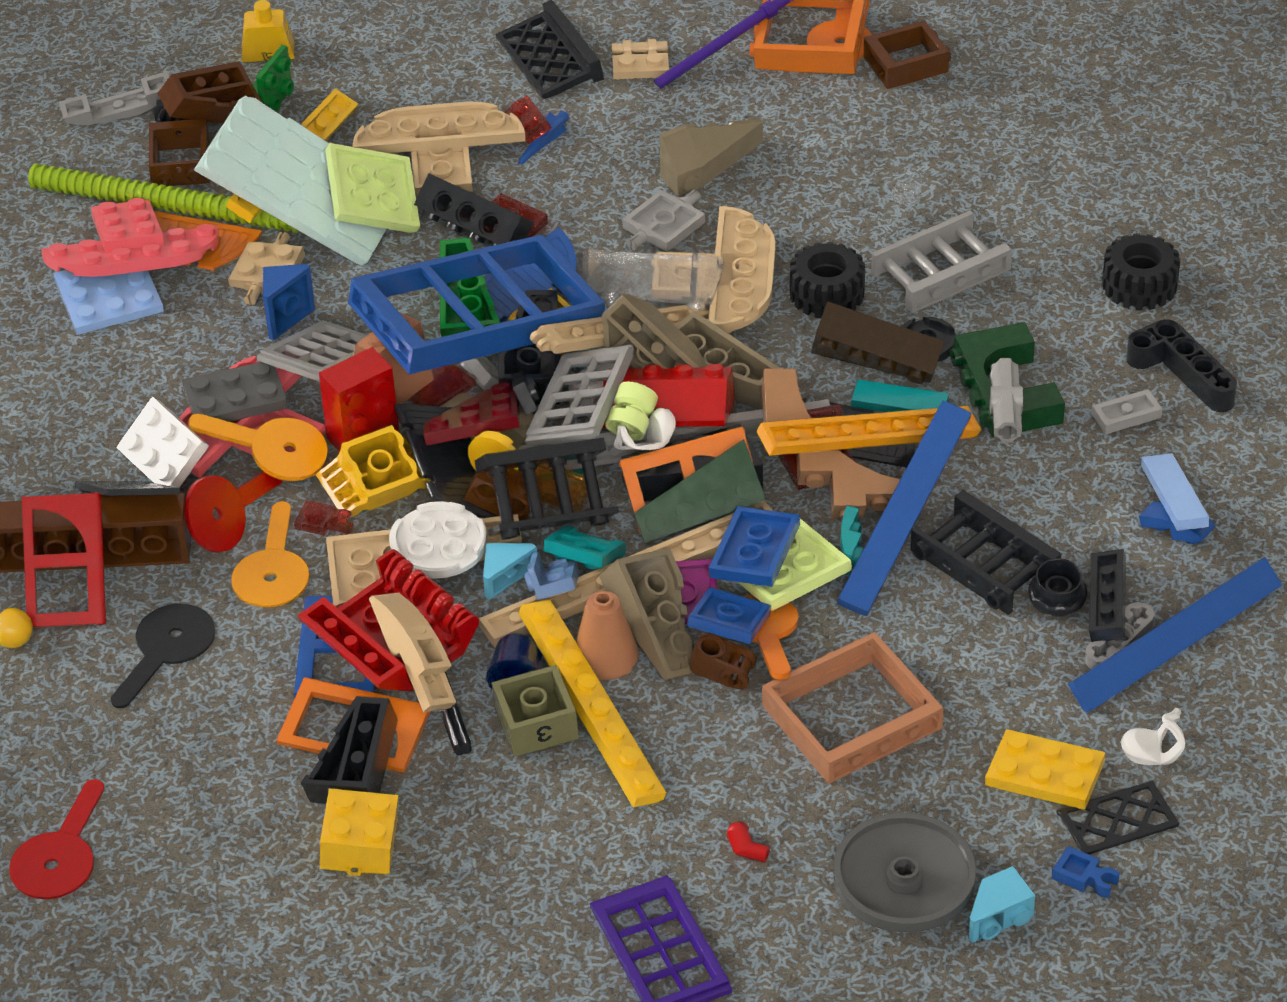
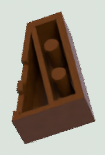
M240 61L171 74L157 93L170 117L191 120L207 119L208 122L224 123L239 99L245 95L262 102Z

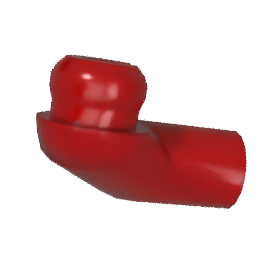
M741 821L731 823L727 829V839L733 852L737 856L765 863L770 853V846L753 842L746 823Z

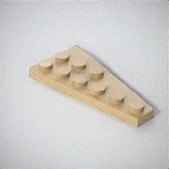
M514 514V521H519L518 514ZM500 516L481 518L486 527L487 543H522L521 532L519 537L504 540L501 539V535L489 536L488 530L501 524ZM391 529L326 537L332 598L335 607H340L380 578L376 560L390 551L389 535ZM485 553L479 560V562L485 560Z

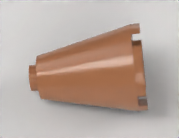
M598 591L590 595L585 605L576 643L599 680L617 679L628 674L638 661V645L618 596L609 591Z

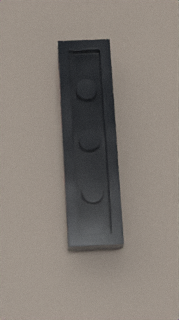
M1124 549L1091 553L1089 613L1091 642L1112 641L1125 637L1126 557Z

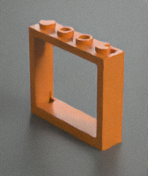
M793 0L785 5L795 7L850 8L851 14L844 46L767 44L773 17L769 20L764 19L758 23L759 25L754 27V42L750 43L749 54L751 57H754L756 69L855 74L869 10V0Z

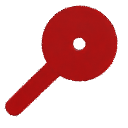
M264 471L238 488H235L231 482L221 476L211 475L198 479L190 487L184 505L185 520L191 536L199 546L210 552L219 553L232 549L238 544L244 533L246 523L244 507L280 485L283 480L274 478ZM213 509H216L218 513L217 519L213 516Z
M93 779L84 784L58 832H47L34 836L15 851L10 861L9 873L14 886L20 892L37 899H55L76 891L88 880L93 870L94 858L89 845L79 836L104 792L102 781ZM50 861L58 863V866L54 869L45 868L46 863Z

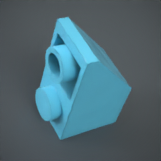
M1013 866L982 879L970 915L969 939L972 943L982 938L985 940L992 939L1001 930L1012 925L1022 926L1034 916L1035 894Z

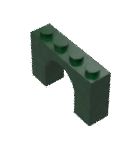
M1025 322L955 335L954 348L950 349L953 366H959L961 384L963 387L968 386L970 403L973 408L978 407L981 427L988 428L991 437H994L993 414H990V386L992 384L987 376L991 374L992 364L998 362L1000 358H1011L1018 365L1034 361L1035 341ZM1055 382L1023 388L1022 432L1063 424L1065 402Z

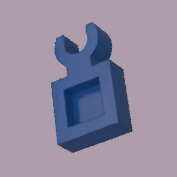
M1067 846L1052 869L1051 879L1082 892L1085 891L1087 886H1091L1098 895L1109 898L1112 886L1104 882H1111L1117 885L1120 873L1113 868H1099L1100 859Z

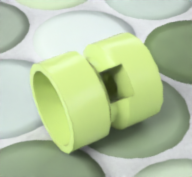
M622 382L614 398L615 405L611 407L605 422L606 428L614 435H617L618 426L624 425L633 441L642 440L650 420L648 417L654 412L658 401L657 394L645 385L636 382Z

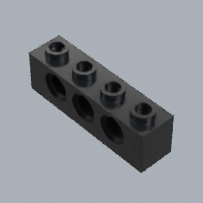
M428 173L414 203L415 206L424 209L423 216L435 222H438L441 217L447 220L445 223L446 227L459 233L464 228L470 231L467 237L482 244L488 239L493 242L492 246L527 238L534 224L533 221L430 173ZM452 201L450 209L447 210L448 204ZM475 212L474 218L470 221L472 213ZM498 222V228L493 232V228Z

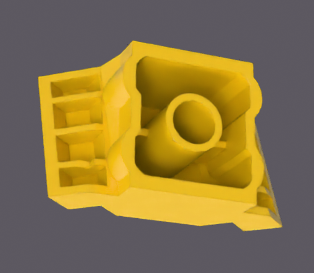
M393 425L342 443L337 458L315 474L343 517H354L363 510H372L407 497L418 489H427L425 483L431 481V479L422 478L407 438H404L396 431Z

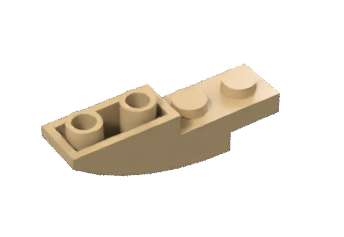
M400 593L371 596L369 600L389 651L395 658L402 657L422 711L427 712L451 708L456 703V700L445 674L451 667V663L428 621Z

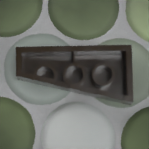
M827 301L811 353L880 370L887 374L904 376L913 383L923 384L924 382H931L945 341Z

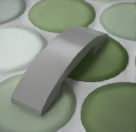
M168 71L142 78L143 88L93 102H88L86 94L59 101L64 122L74 125H93L140 115L156 107V100L160 99L157 93L169 78Z

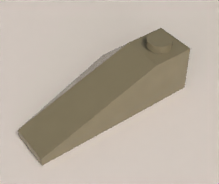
M665 548L617 559L599 577L605 591L612 592L618 596L634 638L664 681L693 674L688 664L692 653L690 635L686 633L684 618L687 616V607L683 605L681 589L684 587L683 577L671 549Z

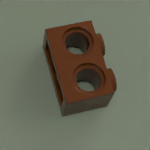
M514 468L507 469L508 473L505 474L513 515L518 514L519 521L526 520L530 509L522 472ZM476 472L464 500L500 516L493 478L489 477L488 472ZM537 480L538 489L540 491L543 482Z

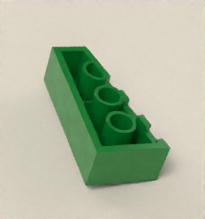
M470 238L440 240V258L474 250ZM480 275L446 283L484 327L500 323L492 298L487 290L484 276ZM440 295L441 337L471 330Z

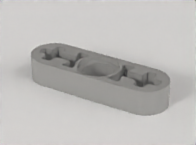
M1141 602L1129 604L1125 608V636L1128 637V640L1122 642L1115 640L1090 642L1086 647V665L1092 669L1146 634L1153 627L1154 610L1152 607ZM1133 617L1138 618V619L1134 622V626H1132ZM1106 647H1107L1108 649H1107L1106 657H1105V656H1100V655H1102V654L1106 651Z

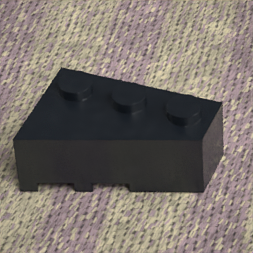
M355 697L334 730L336 735L327 749L323 748L318 755L319 761L311 774L305 775L301 782L310 802L326 804L329 788L380 793L398 722L389 698Z

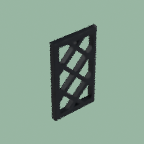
M1153 780L1089 800L1085 809L1089 813L1084 824L1072 821L1068 813L1081 810L1079 808L1069 806L1056 811L1079 849L1089 855L1179 826L1178 820ZM1149 789L1153 796L1150 803L1131 797L1132 793ZM1113 799L1122 801L1117 814L1098 808L1100 803ZM1128 803L1147 809L1142 821L1123 816ZM1152 811L1164 814L1168 819L1167 822L1155 826L1147 823ZM1095 813L1114 819L1108 832L1089 826ZM1119 821L1139 827L1136 832L1123 836L1114 834ZM1086 832L1105 837L1104 842L1087 846L1083 837Z

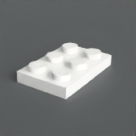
M152 397L116 448L154 483L180 488L209 445L161 401Z

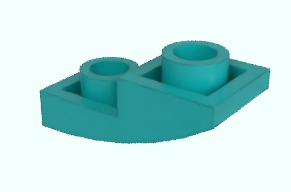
M847 505L842 519L839 551L851 560L853 570L854 565H856L864 550L863 547H860L862 523L858 522L859 508ZM852 570L845 573L844 575L850 576Z

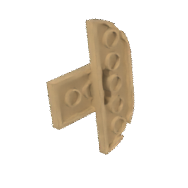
M469 101L408 106L391 109L374 116L375 121L365 128L362 125L358 129L353 139V147L384 153L411 151L416 197H418L428 173L464 190L473 192L468 146L525 142V131L521 121L513 113H510L509 116L498 110L497 105Z
M719 206L715 253L656 252L652 300L710 302L708 321L728 334L748 326L765 313L772 300L775 268V237L772 230L766 223L763 226L755 220L754 215L750 212L734 207Z

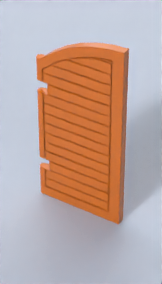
M154 211L162 233L172 228L187 230L194 229L202 224L218 225L219 244L214 251L208 249L202 255V259L198 260L197 268L214 271L215 268L236 259L243 253L248 242H256L262 234V230Z

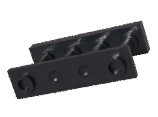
M604 437L484 454L474 461L476 472H488L489 477L493 478L501 524L488 530L489 536L501 535V539L504 540L519 537L521 531L587 521H590L591 526L609 523V517L619 513L618 506L603 508L594 461L597 460L596 456L606 450ZM577 459L578 464L582 465L591 510L574 512L564 466L567 465V460ZM548 463V468H552L561 515L544 517L535 469L538 468L537 465ZM518 468V471L522 472L531 519L514 521L505 474L508 473L507 469Z
M965 490L955 495L954 517L931 535H928L916 526L911 529L910 550L916 558L928 561L985 599L991 608L995 610L1000 609L1007 615L1013 612L1014 592L1036 575L1037 569L1042 563L1049 559H1061L1062 553ZM962 526L970 527L978 532L955 551L942 544L945 539ZM987 542H993L1002 548V550L980 567L966 560L967 557ZM1011 558H1017L1027 565L1004 584L990 576Z

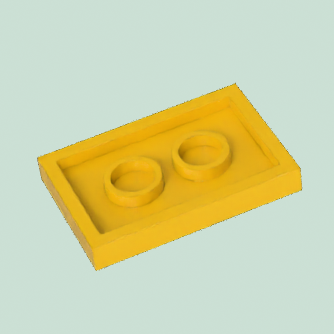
M1006 729L985 776V785L1085 810L1105 763V752Z

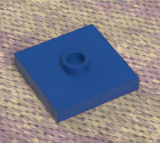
M710 587L690 613L687 626L751 644L770 616L771 605Z

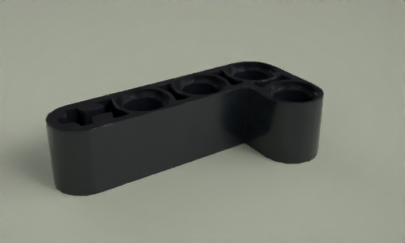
M1163 319L1138 329L1129 335L1126 360L1131 367L1146 369L1163 362L1211 410L1227 412L1234 407L1237 380L1180 324L1170 319Z

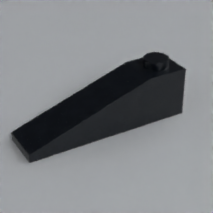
M557 290L526 291L525 294L542 313L558 309ZM520 305L516 313V319L530 316ZM536 344L499 352L498 382L512 385V375L523 370L526 377L533 376L540 391V399L537 400V404H540L560 361V353L554 354L551 350L542 352L537 348Z

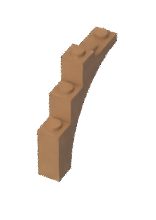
M764 369L761 382L763 422L812 419L806 410L799 392L796 369ZM839 450L796 453L797 485H806L810 488L829 485L831 519L842 521L847 505L859 508L858 519L864 517L866 508L884 511L901 480L868 469L856 463Z

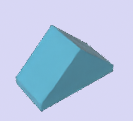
M486 543L483 579L485 597L487 599H492L525 576L524 573L528 572L527 564L530 563L532 553L537 552V547L533 543Z

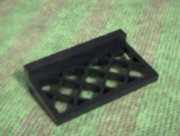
M553 0L542 4L543 12L495 34L496 39L542 99L558 95L589 79H592L594 83L604 80L599 58ZM541 23L545 24L543 31L532 30L533 27ZM514 36L520 37L518 42H509L506 40ZM528 37L539 38L536 44L526 43ZM546 39L557 40L554 46L543 45ZM521 51L532 52L530 57L519 56ZM540 52L551 53L548 59L537 58ZM558 54L569 55L566 61L555 60ZM533 66L544 67L541 73L530 72ZM551 68H562L560 74L549 73ZM569 69L582 71L574 76L567 75ZM545 81L556 82L555 85L545 90L542 87Z

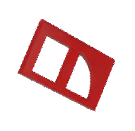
M101 493L22 497L26 614L30 617L33 627L106 624ZM34 510L54 512L73 523L83 537L86 552L35 555ZM87 566L88 611L38 614L36 569Z

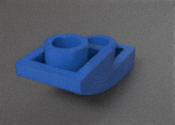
M1153 501L1139 515L1141 527L1155 528L1158 531L1170 529L1172 540L1186 541L1188 544L1202 542L1215 528V522L1209 518V527L1178 531L1162 503Z

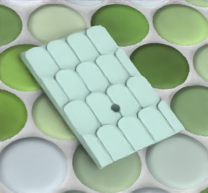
M245 95L239 99L194 169L199 174L359 265H364L369 261L386 231L384 228L335 220L325 152L329 143L290 117L284 118L253 97Z

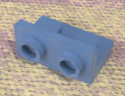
M539 551L532 553L530 563L527 564L528 572L524 573L529 591H535L537 600L576 589L579 576L576 561L567 562L566 559H559L549 563L548 568H544Z

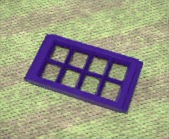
M668 875L590 903V908L641 1002H709L732 993V987L726 974ZM665 896L673 911L649 920L641 904ZM634 907L642 922L617 931L610 915ZM678 918L686 934L661 942L653 927ZM647 930L655 945L630 954L622 938ZM690 941L698 957L674 965L666 949ZM659 952L667 968L642 976L634 961ZM703 963L711 980L687 988L678 972ZM672 975L680 991L655 1000L647 984Z

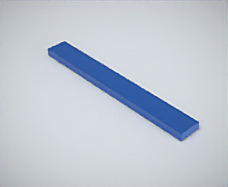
M942 400L839 595L838 605L858 614L868 615L905 545L911 529L917 522L967 426L971 412Z
M1264 557L1076 678L1068 686L1085 712H1089L1281 587L1282 583L1266 557Z

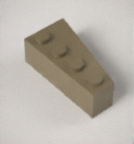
M695 311L678 323L676 327L696 345L707 365L721 364L723 367H732L735 401L756 409H762L761 382L763 370L781 368Z

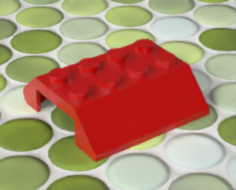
M392 549L376 560L380 578L338 608L323 597L301 612L298 618L379 689L412 692L414 688L402 657L395 658L390 653L369 598L373 595L400 593L420 611L436 633L450 663L465 653L479 625V618L466 609L463 604L456 603L453 605L454 598L452 595L447 593L446 590L426 576L421 570L415 569V571H412L414 569L413 563L397 550Z

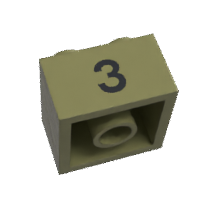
M557 665L491 682L495 711L514 757L579 739L576 710Z

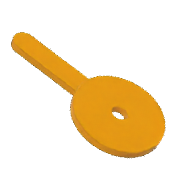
M193 414L189 419V427L195 432L250 447L256 464L265 473L280 480L300 481L308 479L318 473L326 462L328 449L325 438L317 428L300 419H273L264 423L258 430L203 414ZM291 446L295 451L287 452L284 447Z
M285 501L276 502L272 506L265 550L248 555L233 570L231 576L233 591L237 597L247 604L257 607L281 606L299 597L308 585L309 570L306 563L298 555L285 550L291 514V506ZM267 575L276 576V579L273 581H266L264 578Z

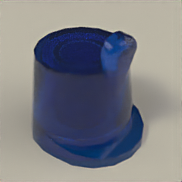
M517 633L508 634L500 638L487 670L486 681L489 687L492 689L491 682L541 669L538 665L543 654L536 642L526 635Z

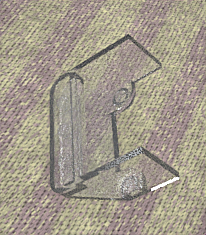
M583 248L582 278L603 299L605 305L609 306L625 293L647 302L687 304L688 310L705 311V305H711L724 270L723 257L701 253L673 255L610 252Z

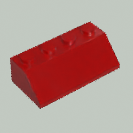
M688 364L677 365L674 368L648 365L643 368L631 369L629 366L622 381L636 382L652 389L658 396L654 411L657 408L669 409L675 416V427L725 426L735 403L732 367H723L721 364H710L699 368H692ZM607 380L603 381V387H605Z

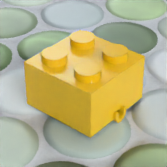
M329 788L320 839V869L345 871L348 875L360 876L361 873L390 874L398 820V795ZM356 868L358 872H352L351 869Z

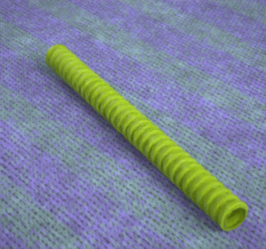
M34 163L28 174L29 186L33 189L38 187L40 190H45L46 188L47 191L52 192L55 190L57 193L63 191L64 194L72 193L75 196L80 194L81 197H87L88 195L92 199L97 197V199L103 200L105 198L106 201L110 202L113 199L116 203H120V201L125 203L133 198L150 200L152 208L156 207L157 210L164 208L165 211L170 212L172 209L175 213L181 211L182 214H188L189 212L192 216L198 214L199 217H204L206 215L210 219L215 216L216 220L223 218L227 222L232 219L234 223L239 221L245 225L248 223L226 207L232 196L226 198L223 194L218 196L216 193H211L209 195L205 191L201 193L199 190H194L192 192L191 189L187 188L185 190L181 187L175 189L174 186L167 187L164 184L158 186L157 183L150 184L146 181L141 183L139 180L133 181L128 178L125 180L122 177L116 179L115 176L108 177L104 174H91L87 171L83 173L80 170H66L63 167H49V165L45 164L41 166L39 163ZM264 210L249 223L251 226L258 224L262 228L266 225L268 229L275 227L276 230L283 228L286 232L290 230L293 233L299 232V230Z

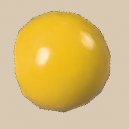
M6 608L0 613V646L14 649L26 644L33 631L30 617L25 611L18 608Z

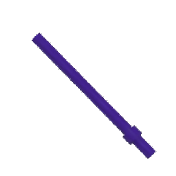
M793 0L766 1L759 6L758 11L654 79L655 85L660 89L764 19L769 20L777 15L779 9Z

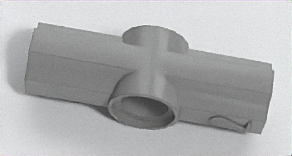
M1000 358L998 362L991 366L990 414H993L994 437L999 438L1003 443H1012L1016 438L1021 437L1023 387L1019 386L1018 364L1014 363L1011 358Z

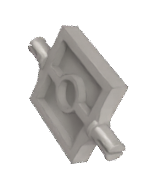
M693 189L686 196L680 198L660 190L622 219L623 228L635 234L626 241L629 249L636 250L644 242H649L668 252L705 223V213L692 206L701 199L700 193L698 191L695 192V189Z

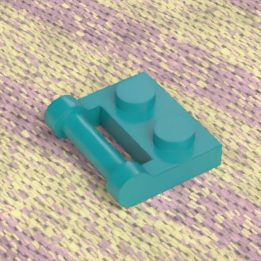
M565 525L544 540L543 551L554 554V557L557 559L581 562L589 569H602L613 560L623 558L626 552V543L620 540L608 541L578 532L576 527Z

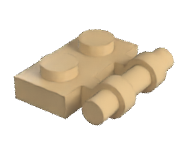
M648 39V42L623 40V43H612V54H622L612 55L613 79L656 78L668 71V53H657L668 52L667 41Z

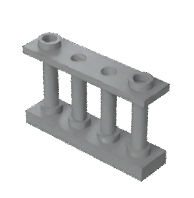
M967 211L873 252L871 274L875 277L888 271L906 289L905 307L911 313H914L1011 270L1012 249L1005 243L989 249L973 234V213ZM962 239L978 255L965 260L949 244ZM938 250L953 266L940 271L925 255ZM913 260L928 277L915 281L900 266Z

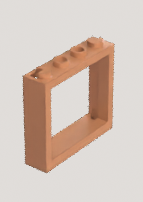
M876 632L859 640L856 639L836 651L828 652L823 657L808 664L799 666L791 671V675L787 679H773L762 685L763 708L828 784L943 728V707ZM872 663L914 710L827 752L786 703Z

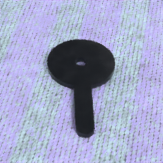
M171 604L160 607L145 616L136 631L138 648L145 656L111 696V704L115 708L127 707L163 663H183L203 654L210 647L215 637V626L210 615L193 605ZM174 630L182 632L178 637H171L169 634Z

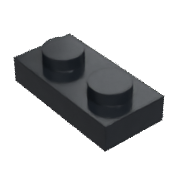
M523 370L513 374L512 387L525 414L528 415L538 410L537 400L540 399V391L533 376L526 377Z

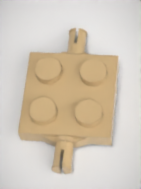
M279 232L274 243H247L228 278L231 287L243 288L248 291L244 297L246 304L251 303L255 305L259 295L263 293V267L302 263L305 257L304 247L288 245L287 243L290 240L288 233Z

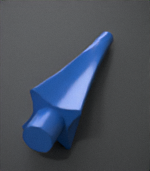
M560 111L557 116L551 112L548 113L536 136L519 158V164H524L535 153L566 132L564 124L569 120V115L565 111Z

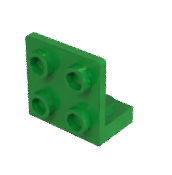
M284 45L278 48L257 74L256 81L253 84L262 103L275 112L279 110L282 100L292 94L294 88V81L291 79L290 71L291 59L288 54V47Z

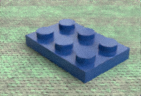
M737 506L709 566V577L773 587L799 529L800 515Z

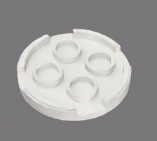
M443 501L418 505L417 510L395 521L389 535L390 550H397L413 563L414 569L412 571L419 569L426 576L433 579L452 577L469 570L482 558L487 543L486 527L483 520L466 510L464 505Z

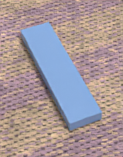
M1171 453L1142 457V469L1176 530L1209 527V516L1174 455Z

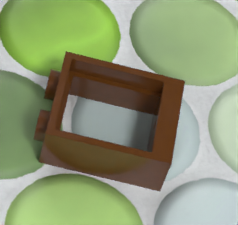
M925 20L864 37V59L887 89L948 72L949 62L951 61L950 50L948 46H944L938 38L936 31L932 30ZM920 44L929 52L897 62L889 55V53Z
M207 119L149 123V172L151 183H157L158 186L164 184L167 187L210 183V179L194 171L200 160L159 163L160 151L201 148V159L210 145Z

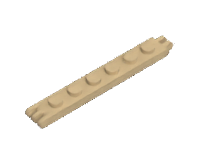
M702 303L658 309L675 326L693 311L709 320V311L706 310ZM602 317L542 325L531 333L530 340L536 344L540 351L551 350L554 354L605 347Z

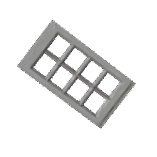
M322 320L262 349L261 353L257 354V361L320 382L319 372L352 357L355 344L365 338L367 334Z
M625 345L562 354L538 406V410L526 432L525 442L527 446L598 437L614 402L619 385L622 383L632 361L633 346ZM615 363L611 370L595 371L598 365ZM588 366L586 373L569 374L571 368ZM607 380L605 387L587 389L590 382ZM581 383L578 390L561 392L564 385ZM599 398L597 405L580 406L584 399ZM573 401L570 408L553 410L555 403ZM591 416L589 423L572 424L574 417ZM564 419L562 426L545 427L548 420Z

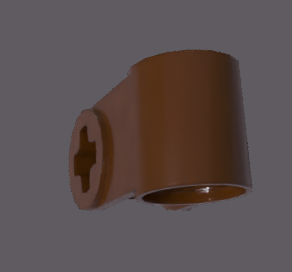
M707 633L697 639L688 664L692 672L698 676L708 678L726 687L743 690L749 683L748 674L750 669H753L756 665L757 657L747 647L739 646L715 634ZM741 656L744 657L743 662H739ZM737 674L736 679L733 680V675Z

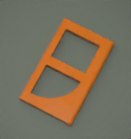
M743 426L619 460V466L623 473L633 513L645 506L636 472L679 461L682 475L685 479L696 472L692 457L708 456L717 458L743 439L750 454Z
M304 677L276 741L278 745L320 754L323 748L327 749L330 743L296 736L313 697L351 705L356 696L389 698L398 718L396 726L398 744L395 757L388 758L386 769L405 773L431 711L423 712L418 702Z

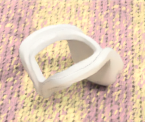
M657 408L649 418L647 441L643 443H634L624 425L618 426L614 447L620 450H656L663 448L670 441L676 425L675 416L669 409Z
M1175 707L1172 712L1164 714L1162 716L1163 724L1156 731L1145 728L1128 730L1121 740V746L1125 755L1131 761L1143 765H1167L1176 761L1185 748L1184 734L1176 724L1180 720L1181 710ZM1169 729L1177 739V742L1169 751L1163 753L1162 741Z

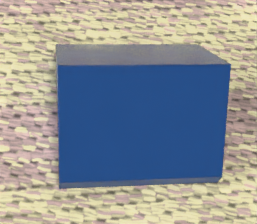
M307 264L263 267V300L268 336L272 341L315 310L311 270Z

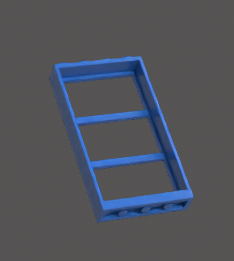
M543 235L351 278L348 304L409 375L532 345L534 343L530 340V335L542 325L602 317V313L605 311L603 299L598 296ZM535 263L573 305L542 313L504 270ZM492 273L530 316L484 327L446 283ZM434 287L471 330L424 341L386 297Z

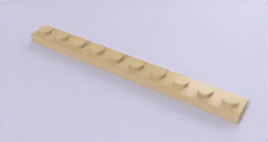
M765 500L748 507L773 511ZM734 513L630 556L670 548L675 561L712 558ZM613 563L578 577L575 590L537 600L536 595L483 616L479 618L480 628L494 648L530 634L518 614L521 604L551 600L562 620L583 612L590 595L598 591H605L599 576Z

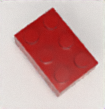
M373 347L319 372L327 440L339 452L342 443L393 425L394 429L399 432L398 416L394 409L396 395L393 367Z

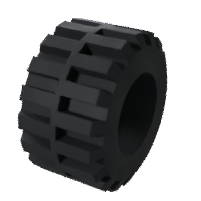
M1150 234L1125 235L1121 237V240H1114L1111 246L1107 247L1104 254L1102 288L1105 290V295L1108 298L1113 296L1112 302L1117 305L1123 302V307L1128 309L1131 305L1136 306V310H1142L1144 306L1152 310L1155 309L1156 304L1160 307L1166 305V300L1171 301L1174 298V294L1177 293L1180 269L1179 252L1173 249L1174 246L1170 242H1164L1165 239L1161 237L1155 238Z
M821 242L814 243V246L808 245L803 248V251H798L795 254V258L791 259L790 299L792 303L795 302V307L798 310L803 308L804 314L809 316L812 312L815 313V318H821L827 301L852 310H856V305L860 306L865 295V262H863L862 256L856 254V250L853 248H846L844 244L836 245L834 242H827V244H821Z

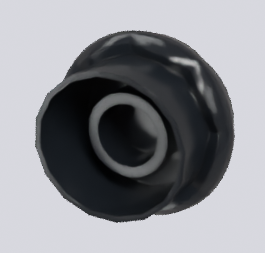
M1060 558L1049 559L1042 563L1028 587L1029 598L1034 607L1044 614H1050L1055 617L1067 616L1080 610L1088 594L1080 569L1073 562Z

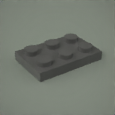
M262 362L182 380L184 393L192 415L203 414L231 422L288 409L287 399L276 367Z

